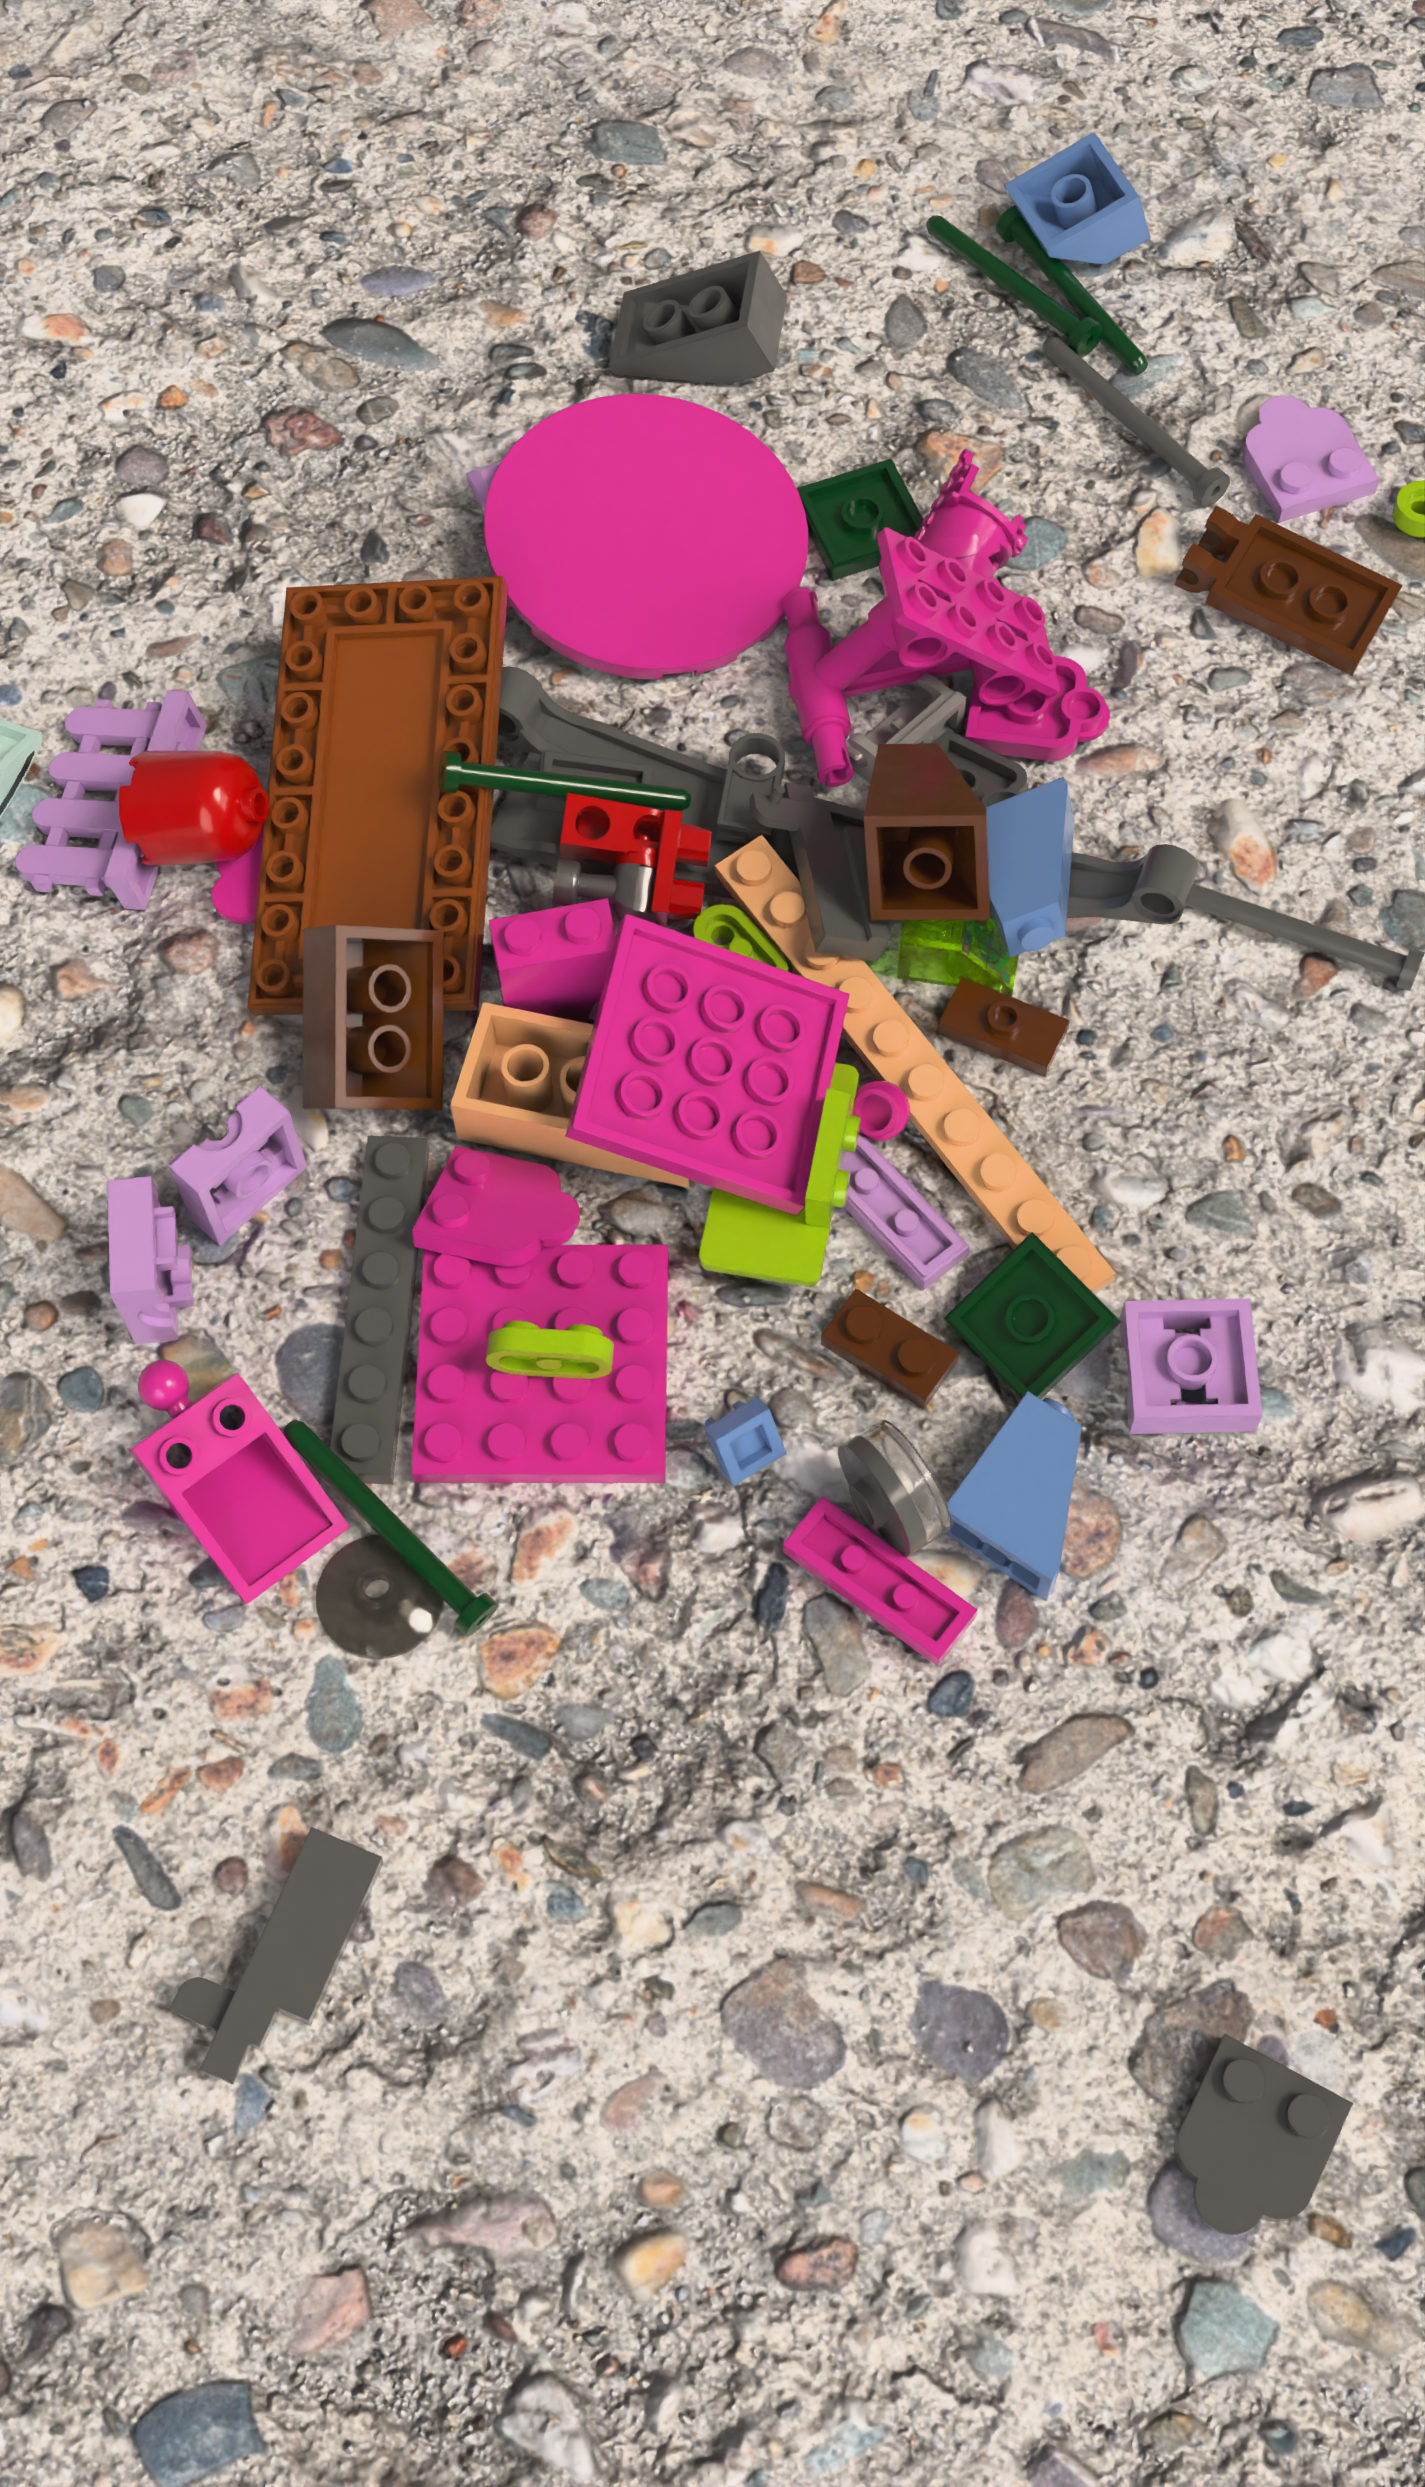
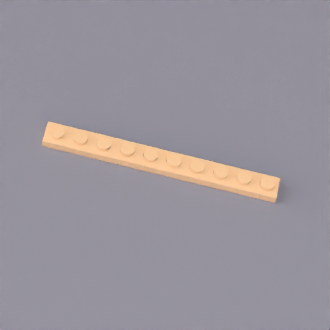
M760 835L714 865L716 877L753 923L780 950L786 958L788 967L794 974L850 994L841 1034L878 1080L891 1082L905 1093L910 1106V1121L1011 1248L1014 1250L1033 1232L1094 1294H1097L1113 1283L1116 1272L864 960L815 952L800 881L763 835Z

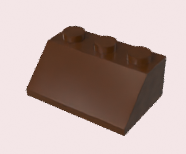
M329 925L303 929V1109L443 1110L444 931L351 925Z

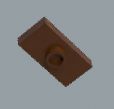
M961 977L938 1022L937 1033L1046 1077L1068 1031L1070 1020Z

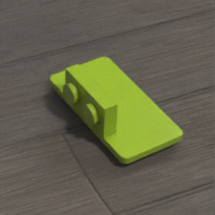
M835 1063L830 1089L827 1088L806 1191L805 1207L797 1215L713 1187L699 1251V1261L704 1269L805 1287L815 1286L820 1281L834 1207L845 1208L848 1195L850 1171L842 1170L845 1152H856L861 1117L852 1115L859 1083V1073L855 1067Z

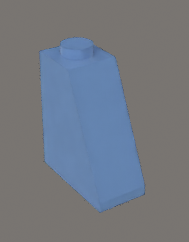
M1064 776L986 807L991 918L1010 958L1027 951L1042 949L1052 941L1066 936L1075 820L1068 784Z
M1028 1391L943 1508L939 1531L1047 1601L1054 1590L1060 1570L1082 1425L1075 1422L1073 1414L1061 1403L1050 1398L1041 1400Z

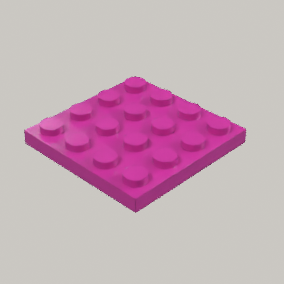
M626 913L619 923L614 949L611 954L565 1137L797 1215L805 1207L806 1191L827 1088L830 1089L850 994Z
M668 1245L542 1246L539 1254L533 1260L515 1267H504L424 1249L411 1472L414 1483H666ZM509 1321H526L537 1325L540 1329L565 1330L568 1326L575 1324L591 1325L599 1328L603 1332V1336L609 1338L614 1343L612 1371L607 1376L595 1379L504 1373L490 1367L486 1362L488 1337L492 1331L502 1328L503 1324Z

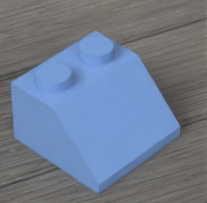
M1095 132L1004 185L1006 193L1047 255L1051 258L1106 265L1151 238L1139 195Z

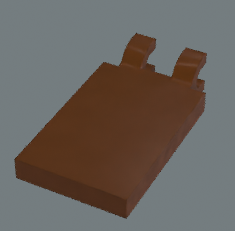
M1216 505L1206 521L1205 528L1207 529L1199 544L1193 543L1182 562L1183 569L1176 579L1175 586L1194 593L1209 591L1205 604L1353 676L1395 602L1402 585L1255 514L1248 525L1237 520L1233 514ZM1211 553L1224 555L1221 560H1218L1211 555Z

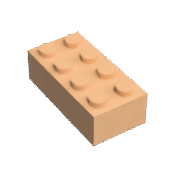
M483 1002L450 1105L457 1139L689 1188L691 1179L565 1137L593 1024Z

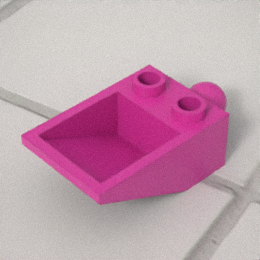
M154 1361L141 1372L138 1379V1392L146 1405L155 1410L167 1411L170 1418L127 1449L167 1504L247 1605L349 1529L350 1525L239 1373L230 1374L191 1402L187 1396L189 1379L185 1370L173 1361ZM227 1405H234L242 1412V1423L234 1430H228L220 1423V1412ZM175 1443L184 1444L190 1452L189 1462L184 1467L178 1469L170 1466L166 1459L167 1450Z

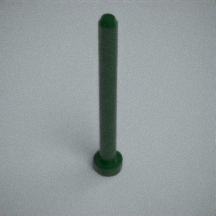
M1014 205L1007 209L996 224V232L1007 243L1016 241L1083 319L1091 317L1102 325L1103 333L1101 339L1131 373L1141 374L1148 366L1147 357L1064 263L1058 258H1051L1047 255L1016 206Z
M933 215L928 219L926 227L930 235L1068 337V347L1076 354L1084 357L1097 346L1103 333L1101 324L1091 317L1081 321L942 216Z
M444 750L439 765L438 787L440 792L456 793L459 785L564 798H567V793L673 811L686 810L690 807L691 794L683 788L462 762L460 752Z
M292 1420L285 1426L283 1433L291 1446L459 1615L454 1625L466 1637L479 1630L491 1618L498 1608V1603L488 1593H483L477 1597L304 1422Z

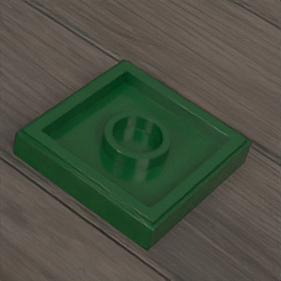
M892 459L797 488L806 514L808 533L832 581L879 566L882 558L877 534L885 527L905 537H914L916 532L920 530L924 520Z
M1033 1232L943 1318L1021 1400L1028 1391L1042 1399L1121 1323L1100 1299Z

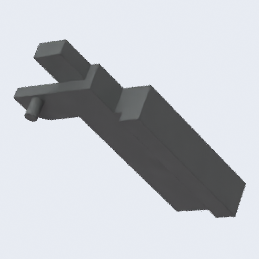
M785 782L784 786L776 785L771 796L752 793L749 802L754 818L764 826L789 830L815 952L877 961L891 938L886 920H871L864 829L846 826L843 832L835 831L829 805L815 803L812 786Z
M313 1827L310 1828L236 1991L208 1979L195 1977L185 1981L180 1986L169 2009L170 2012L217 2031L200 2067V2071L233 2085L250 2046L262 2050L279 2012L309 2026L312 2025L383 1866L382 1856Z

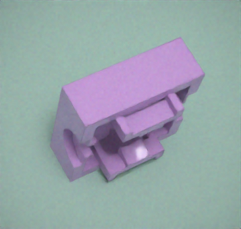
M261 1086L256 1088L249 1096L245 1095L235 1104L237 1112L226 1121L229 1130L223 1139L212 1141L206 1138L199 1146L193 1144L183 1154L179 1153L169 1162L168 1167L191 1221L219 1246L307 1168L290 1111ZM221 1184V1187L211 1195L210 1189H215Z
M151 1176L107 1181L110 1295L135 1344L179 1340L178 1308L194 1306V1298L192 1292V1249L190 1245L177 1246L175 1210L173 1206L161 1207L158 1200V1190Z
M1250 1298L1124 1301L1119 1320L1121 1321L1122 1350L1126 1351L1128 1365V1395L1126 1404L1129 1434L1256 1431L1262 1418V1405ZM1204 1328L1200 1329L1199 1333H1175V1329ZM1204 1387L1205 1402H1216V1404L1202 1405V1399L1192 1402L1181 1401L1180 1388L1192 1391Z

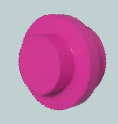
M878 1080L867 1083L857 1090L852 1115L861 1117L860 1132L866 1138L874 1141H885L897 1136L904 1130L909 1120L910 1106L905 1093L897 1085L888 1081Z

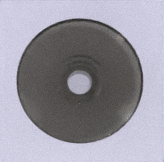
M379 1534L357 1539L341 1548L326 1564L316 1589L317 1613L327 1635L346 1652L367 1659L393 1658L416 1648L434 1630L444 1606V1600ZM375 1580L386 1581L389 1584V1588L383 1596L373 1598L366 1594V1589L371 1582Z

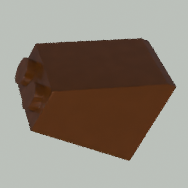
M937 743L879 744L863 816L871 920H990L991 902L986 807Z

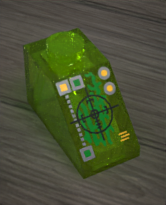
M991 918L990 920H904L897 978L956 988L961 977L1012 996L1019 955L1010 958Z

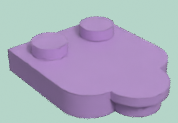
M1285 395L1275 396L1262 404L1258 415V425L1254 426L1246 436L1243 461L1278 523L1376 493L1380 480L1343 417L1331 409L1322 407L1309 409L1298 398Z

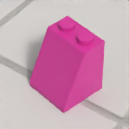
M608 898L490 919V942L503 1006L588 1023V1016L595 1002L600 1001L616 941Z

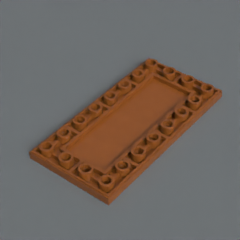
M503 576L286 588L267 790L269 812L264 822L247 1009L253 1015L303 1014V929L329 925L444 931L443 1011L479 1010L494 789L459 785L456 793L440 792L438 773L440 759L444 750L460 752L462 762L496 766L508 585Z

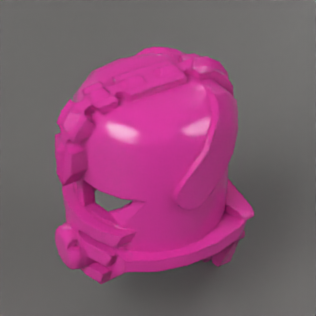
M965 449L961 452L957 465L952 468L948 481L943 484L938 498L931 505L929 514L922 521L920 530L916 532L913 538L932 551L946 558H954L969 570L985 578H993L1000 584V581L992 577L995 571L1004 567L1010 557H1017L1027 543V536L1024 534L1026 525L1023 523L1024 517L1019 514L1010 521L998 508L969 491L979 468L971 464L974 454Z

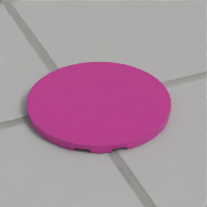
M622 394L599 397L562 409L532 427L512 446L494 474L488 491L484 514V545L491 568V576H503L508 585V608L514 609L520 618L532 628L531 633L536 638L570 660L595 670L630 678L662 679L663 674L694 671L697 675L722 667L737 660V655L749 649L758 641L763 642L772 634L786 616L782 605L783 597L789 591L800 588L808 554V526L805 510L792 478L773 452L750 431L719 412L689 401L660 395Z

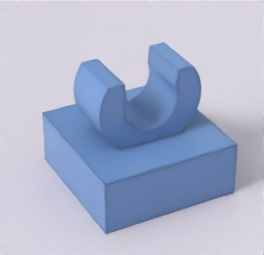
M758 1396L747 1403L742 1401L732 1404L734 1411L717 1421L712 1417L705 1420L704 1430L720 1470L733 1486L786 1455L770 1409Z

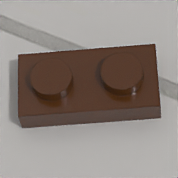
M856 1288L821 1334L822 1346L922 1409H925L958 1363L959 1358L958 1351Z

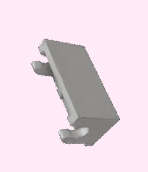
M924 673L917 679V683L922 688H916L905 703L866 736L855 733L847 740L851 745L847 749L853 770L868 783H871L879 744L932 743L947 730L959 734L963 730L966 697L959 691L955 693L935 676Z

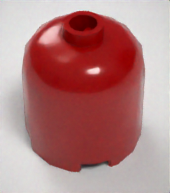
M143 751L131 758L129 765L133 766L135 770L133 771L131 784L120 786L119 818L126 842L139 845L144 855L141 858L142 863L152 866H170L231 861L242 857L256 845L262 834L264 821L268 816L269 800L255 769L239 755L221 751Z

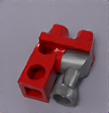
M567 793L560 840V859L558 858L552 905L576 904L577 897L593 901L608 898L609 904L614 905L615 911L622 918L627 913L657 925H662L663 927H666L668 918L679 920L696 919L701 914L705 884L673 879L675 864L683 863L707 867L712 831L694 825L682 824L683 812L672 810L662 812L649 807ZM583 859L615 863L613 875L581 874L580 863H583Z

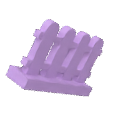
M167 690L163 705L161 702H148L145 710L114 708L110 700L96 699L94 707H79L68 714L65 719V727L72 739L80 743L78 752L58 754L51 760L48 768L57 786L64 789L62 798H46L40 801L32 811L33 821L43 834L48 835L45 845L33 844L26 846L17 854L15 859L17 869L24 879L32 882L31 884L37 892H50L52 884L85 886L84 888L89 895L103 896L105 888L108 887L113 890L125 909L146 911L160 866L142 863L141 858L144 855L139 845L126 842L119 818L120 786L131 784L135 768L130 766L129 762L132 757L143 751H199L207 724L188 691ZM101 745L132 746L130 755L99 754ZM85 790L117 792L114 801L82 800ZM69 837L101 839L98 848L66 846Z

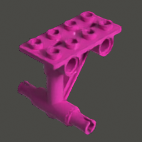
M885 527L877 534L882 558L879 570L886 597L870 610L868 619L836 646H834L831 632L821 625L816 592H810L809 588H796L786 593L783 597L782 605L785 609L790 632L784 644L790 674L788 690L796 704L802 737L807 744L813 747L819 783H825L827 787H838L848 783L854 775L846 744V739L851 730L846 697L915 682L924 673L937 677L971 668L979 699L987 705L1003 706L1013 703L1032 689L1048 697L1058 693L1060 686L1055 670L1057 662L1049 647L1044 627L1045 615L1037 602L1030 597H1022L1008 590L993 578H985L962 566L956 559L946 558L923 546L915 538L905 537L888 527Z

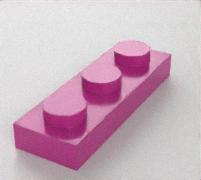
M823 1496L783 1543V1553L937 1667L977 1616L978 1609Z

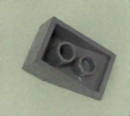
M760 250L624 292L609 368L613 374L731 384L773 372L776 366L787 295Z

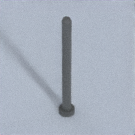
M1049 337L1043 343L1044 354L1195 487L1193 497L1201 505L1209 507L1224 495L1230 484V477L1218 467L1208 470L1057 337Z
M1194 883L1186 902V906L1397 977L1399 979L1396 987L1411 991L1425 952L1410 948L1408 956Z

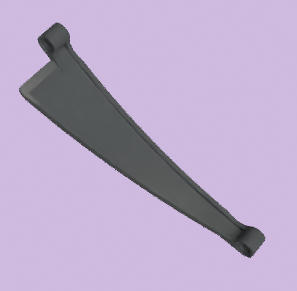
M511 666L502 667L497 741L528 754L521 769L539 771L542 750L654 765L653 785L683 788L691 794L690 807L686 810L678 811L683 812L681 823L712 831L707 867L676 863L673 879L704 883L703 895L734 899L716 877L714 866L746 845L716 839L718 830L717 820L727 769L668 749L603 722L575 715L555 703L543 690L541 683L527 671ZM509 791L491 827L490 845L511 856L557 867L558 858L560 859V840L565 812L537 809V794ZM814 797L815 803L829 805L835 831L843 832L846 826L864 829L863 810ZM773 828L771 847L800 881L789 830ZM1168 844L1156 845L1150 848L1144 857L1132 862H1112L1087 854L1072 852L1067 918L1100 917L1162 925L1173 924L1179 921L1199 869L1198 861L1185 849ZM583 859V863H580L582 873L613 875L615 863Z

